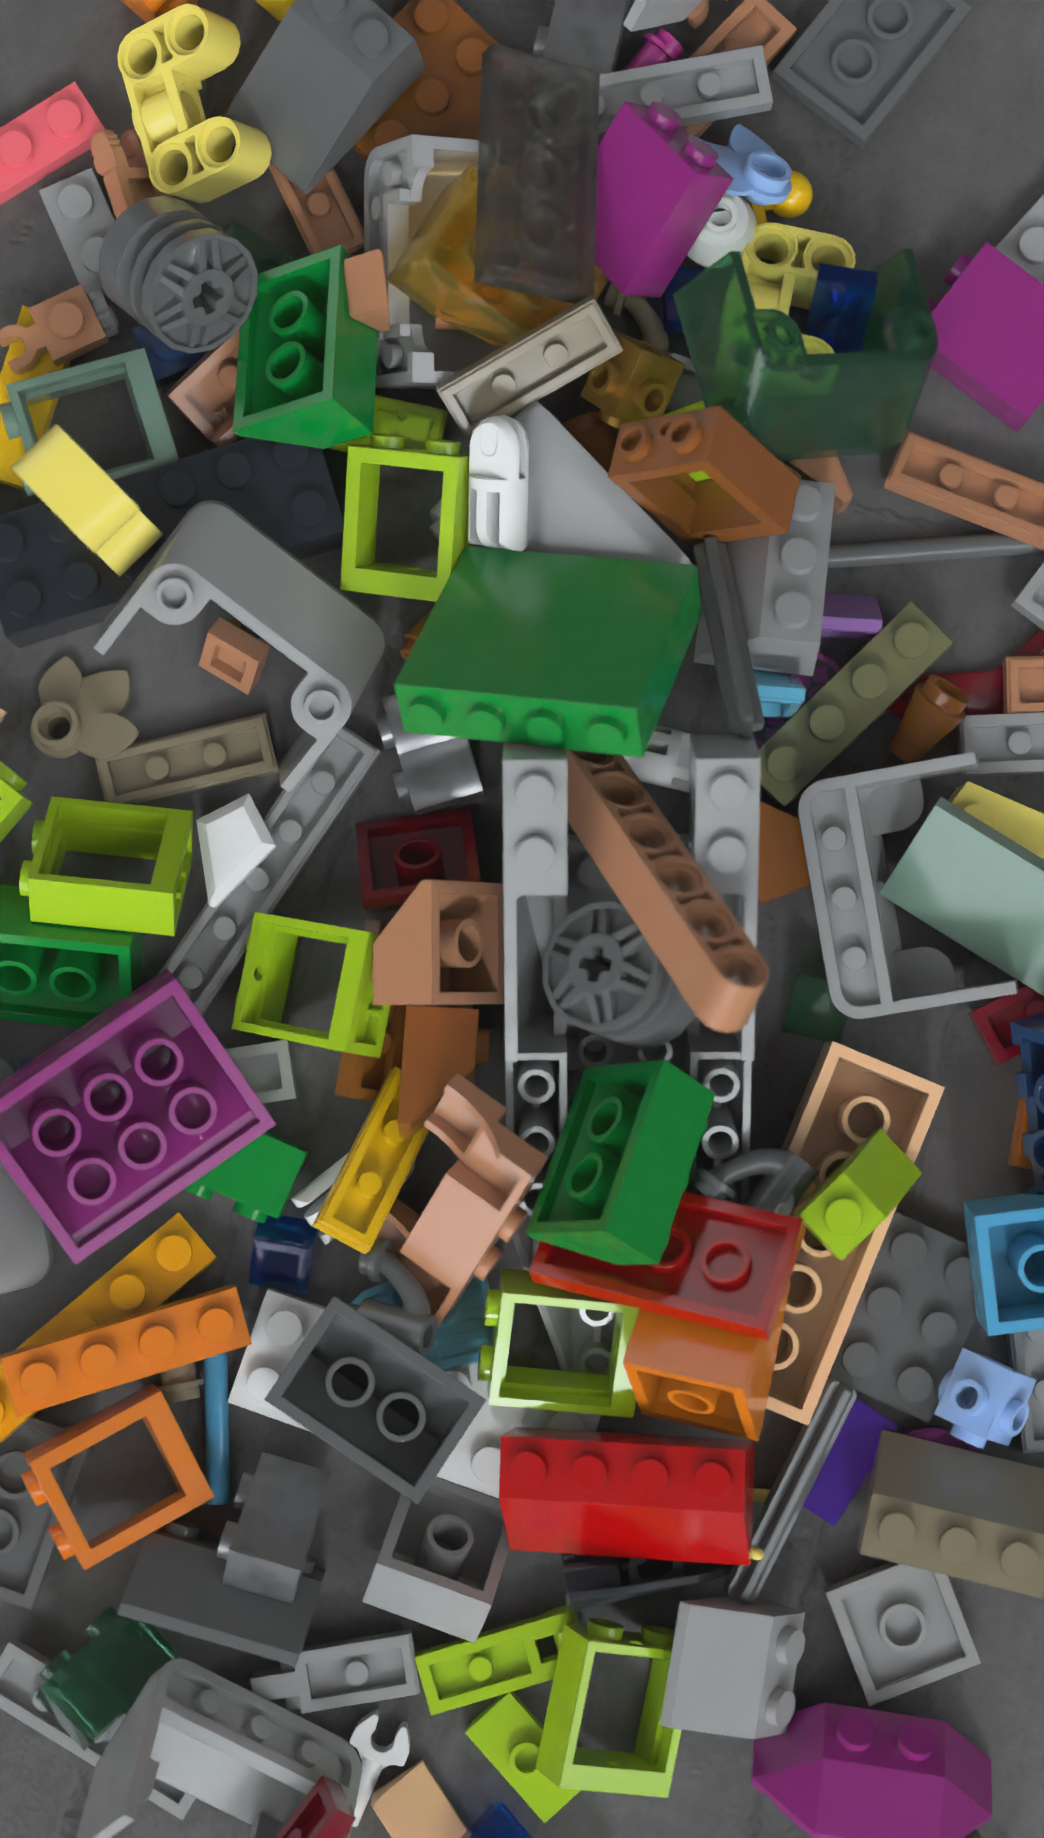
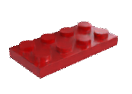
M683 1192L670 1228L669 1241L662 1252L659 1264L617 1265L540 1241L529 1273L534 1283L769 1341L806 1230L804 1220L801 1218Z

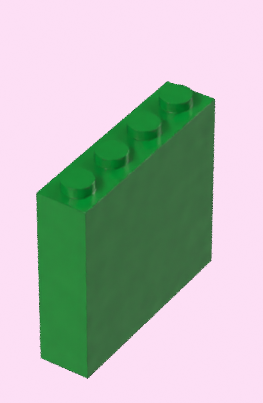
M465 546L394 683L404 732L644 757L702 615L697 565Z

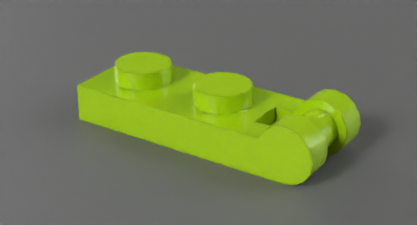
M567 1605L556 1607L541 1615L481 1632L475 1643L460 1638L415 1652L414 1658L431 1716L553 1680L564 1624L579 1625L580 1620L577 1611H570ZM553 1635L558 1652L541 1658L536 1640Z

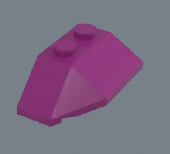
M822 1703L795 1711L790 1722L787 1724L786 1733L753 1739L750 1784L762 1795L766 1793L774 1804L811 1838H965L977 1827L980 1828L988 1823L992 1817L991 1759L945 1721Z

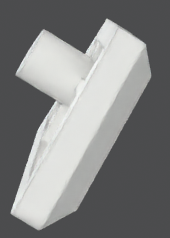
M249 793L196 820L208 903L212 908H217L277 847Z

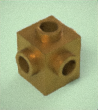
M614 332L622 345L623 351L589 371L588 379L580 396L601 409L597 417L598 419L620 429L621 423L663 416L685 364L650 343Z

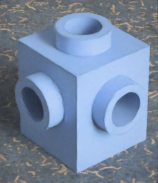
M962 1348L954 1369L948 1371L941 1381L938 1390L939 1403L934 1414L954 1424L950 1432L951 1435L973 1446L984 1449L987 1440L1009 1446L1012 1437L1020 1433L1027 1421L1029 1414L1027 1402L1037 1380L985 1355Z

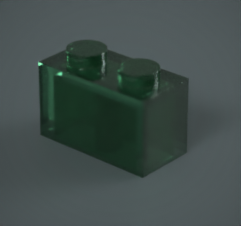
M112 1607L102 1613L86 1629L84 1633L91 1640L74 1656L65 1649L39 1674L45 1683L38 1690L37 1700L84 1752L132 1707L153 1673L169 1661L179 1659L181 1656L152 1624L118 1615Z

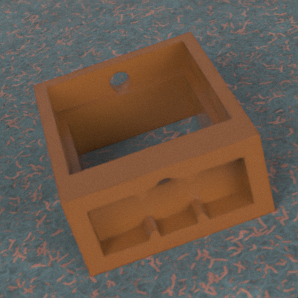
M721 406L621 423L608 473L610 480L690 547L704 542V538L708 536H715L718 542H730L787 534L800 483L799 478ZM704 471L713 480L695 482L686 473Z

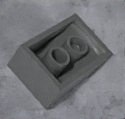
M296 0L286 12L223 117L260 129L266 134L271 144L272 155L270 163L307 196L427 67L415 38L372 0Z

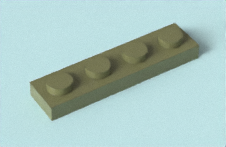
M911 601L758 750L761 758L760 788L784 811L952 647L953 641Z

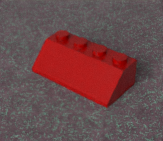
M514 1427L501 1435L499 1501L510 1550L750 1566L752 1558L754 1440Z

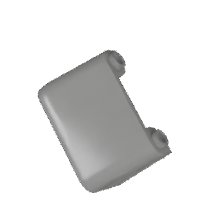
M411 134L375 147L370 152L364 172V253L375 249L383 251L390 315V330L385 332L378 331L375 388L436 389L437 384L530 331L524 329L435 330L434 268H437V266L520 265L521 212L529 210L534 206L537 199L543 196L547 184V172L542 163V145Z
M533 401L514 417L526 430L529 440L527 547L523 551L693 565L684 552L625 491L608 478L607 471L544 406L537 401ZM442 498L430 510V516L435 522L429 528L438 540ZM476 545V547L494 548L485 545Z

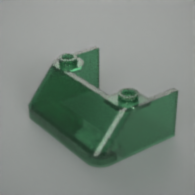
M902 249L847 287L845 295L862 352L807 354L802 334L794 320L784 312L776 309H756L740 251L728 252L675 292L673 297L705 408L721 406L779 461L880 454L901 443L907 436L938 348L936 326L932 318L913 250Z

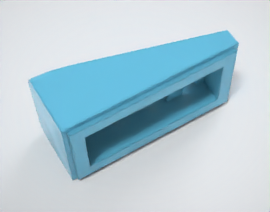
M754 670L763 716L780 719H790L805 701L806 689L800 678L796 674Z

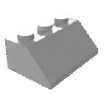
M800 480L787 534L724 542L727 545L753 670L813 676L821 641L836 483ZM701 599L702 615L697 628L694 663L715 665Z

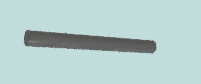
M1000 533L830 545L827 569L1044 553V550Z

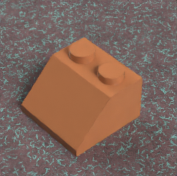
M422 880L373 943V966L371 971L373 1005L505 1004L504 884Z

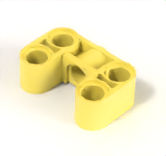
M192 4L180 5L132 30L121 42L117 58L118 67L122 73L132 108L133 124L141 140L149 178L153 186L160 192L201 204L210 202L260 177L269 166L272 153L271 144L266 134L260 129L222 116L206 120L198 92L203 89L201 81L226 69L234 62L240 49V33L236 25L229 19ZM236 142L234 153L231 155L233 145Z
M766 222L754 227L755 236L750 245L748 241L744 248L737 278L733 282L723 332L726 333L718 367V383L724 392L737 394V400L793 412L807 413L817 409L823 403L836 368V355L832 347L822 339L785 331L790 306L814 311H828L836 308L845 296L856 263L855 252L846 240L836 235L780 223ZM760 258L772 260L776 264H767L762 262ZM816 270H823L829 272L833 276L822 275L818 273ZM738 359L751 360L758 366L743 365ZM796 371H806L808 373H811L815 378H803L796 373Z
M57 424L11 467L49 508L94 553H97L119 577L163 535L140 511V508Z

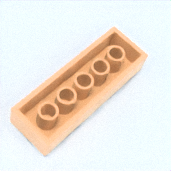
M834 1041L824 1042L781 1150L784 1147L789 1149L819 1172L796 1206L878 1128H881L901 1151L915 1163L945 1087ZM897 1206L842 1261L834 1257L805 1227L806 1232L790 1277V1288L766 1405L767 1409L807 1426L809 1425ZM790 1212V1214L788 1215L796 1217L792 1212Z

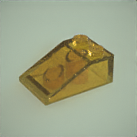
M470 165L442 190L386 280L432 316L501 348L593 294L597 300L609 279L602 273L599 267Z

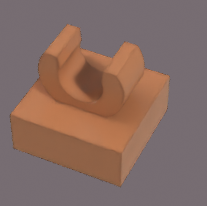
M219 617L207 633L198 666L249 695L260 681L270 650V644L262 637L257 639L243 631L244 624L235 617L230 622Z

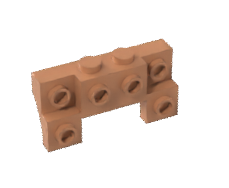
M458 1073L443 1090L445 1091L444 1095L423 1126L447 1144L459 1159L445 1174L422 1215H419L396 1198L376 1238V1241L380 1238L392 1240L394 1256L405 1265L423 1287L429 1300L431 1315L436 1317L437 1329L452 1312L474 1275L484 1281L502 1257L504 1251L497 1247L496 1244L500 1238L508 1243L529 1213L520 1206L533 1187L532 1182L548 1159L547 1156L500 1124L508 1110L506 1107Z

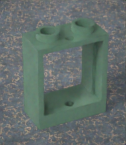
M145 348L6 385L9 402L0 404V413L9 440L20 437L25 453L38 442L27 406L125 380L149 458L105 470L104 472L112 480L179 460ZM22 480L27 497L35 495L36 493Z

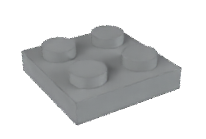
M889 1562L823 1588L869 1707L981 1664L948 1575Z

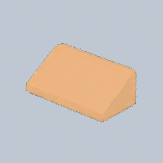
M423 1759L372 1794L371 1806L392 1838H473Z

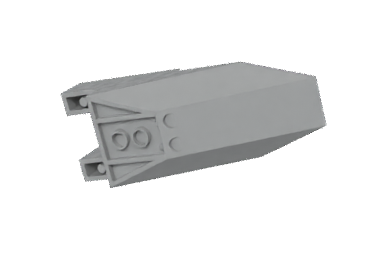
M739 734L690 735L688 834L677 835L756 947L761 758L752 735L751 737H740ZM503 742L506 1108L508 1109L506 1111V1128L548 1157L532 1182L533 1187L520 1206L529 1214L512 1237L524 1270H529L540 1241L533 1239L525 1234L584 1068L665 1059L715 1093L708 1115L707 1128L700 1139L689 1172V1181L684 1192L706 1196L691 1185L698 1176L695 1173L696 1169L700 1166L709 1172L726 1161L750 1152L752 1061H754L755 1008L747 1024L739 1031L721 1032L703 1024L695 1016L684 1031L674 1039L659 1047L636 1049L569 1024L550 1006L542 984L543 957L551 935L568 915L587 904L607 901L622 903L578 836L567 835V750ZM749 1177L728 1186L736 1192V1195L733 1199L728 1197L726 1199L727 1202L744 1204L749 1197ZM537 1305L562 1371L608 1374L616 1312Z

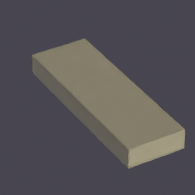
M592 294L437 384L436 390L468 441L471 439L473 429L485 418L499 415L512 416L533 401H538L621 353L623 348Z
M265 713L132 744L113 756L100 759L95 758L104 801L132 805H143L279 772L269 722Z

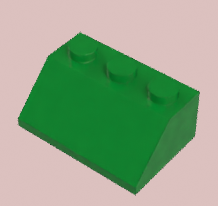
M341 244L258 274L257 297L248 319L240 327L233 418V431L237 435L325 449L373 434L378 330L351 318L349 315L343 264L345 259L353 256Z
M0 885V1020L76 1028L82 1027L140 987L144 933L32 922L30 918L29 896H21L18 886Z
M665 1059L584 1068L525 1234L533 1239L617 1265L659 1264L662 1252L669 1241L670 1228L682 1193L689 1181V1172L700 1139L707 1128L708 1115L715 1093Z

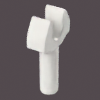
M378 1709L372 1710L356 1723L350 1738V1744L356 1747L359 1752L362 1768L354 1813L356 1820L352 1824L353 1827L359 1825L382 1769L390 1765L403 1766L410 1751V1734L406 1721L400 1724L393 1742L388 1746H379L374 1742L372 1734L376 1729L380 1711Z

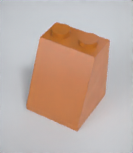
M790 1279L769 1341L640 1309L622 1363L641 1414L758 1441L762 1430L787 1304Z

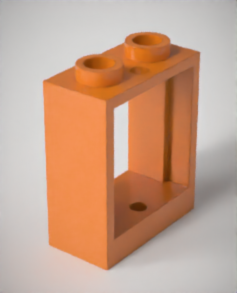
M152 1383L23 1453L30 1469L20 1474L36 1507L48 1502L57 1523L47 1529L63 1560L75 1555L83 1570L90 1568L214 1498L161 1390ZM142 1418L179 1491L87 1542L50 1468Z

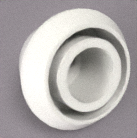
M724 194L687 256L699 265L715 269L730 267L740 262L746 244L749 241L750 245L755 236L754 227L757 226L755 214L748 202L741 196Z

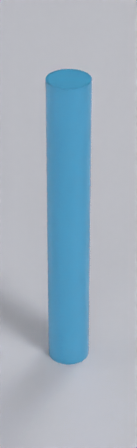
M228 1352L204 1359L206 1481L214 1495V1498L206 1502L210 1505L230 1503L229 1403L227 1402L229 1399Z

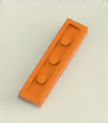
M230 1284L0 1354V1360L16 1417L245 1347L251 1345L252 1342L237 1288L234 1284Z

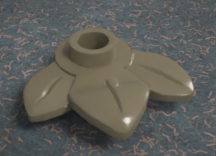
M65 656L54 663L43 675L38 687L41 707L34 714L30 726L32 741L43 754L51 758L62 759L81 752L90 757L100 759L113 756L125 750L135 741L139 735L138 729L129 720L121 716L126 710L131 695V678L127 671L107 670L83 678L77 665L68 656ZM62 723H69V733L62 739H54L53 732L55 728Z

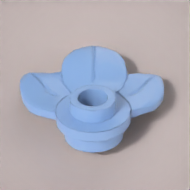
M737 124L730 134L727 146L704 141L718 153L719 158L716 162L734 178L725 194L744 196L748 201L761 206L779 204L787 199L792 188L790 181L792 171L789 164L783 158L776 155L775 151L753 132L741 124Z

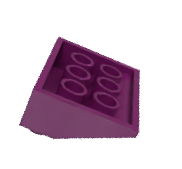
M167 968L0 1082V1162L75 1265L276 1125L179 982Z

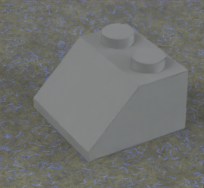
M435 1477L418 1504L400 1493L362 1602L475 1643L492 1606L509 1551L500 1501Z
M732 1596L680 1601L660 1725L674 1729L748 1739H759L786 1733L787 1724L790 1722L795 1710L793 1686L796 1667L805 1647V1636L802 1632L805 1612L759 1598L752 1604L744 1603Z

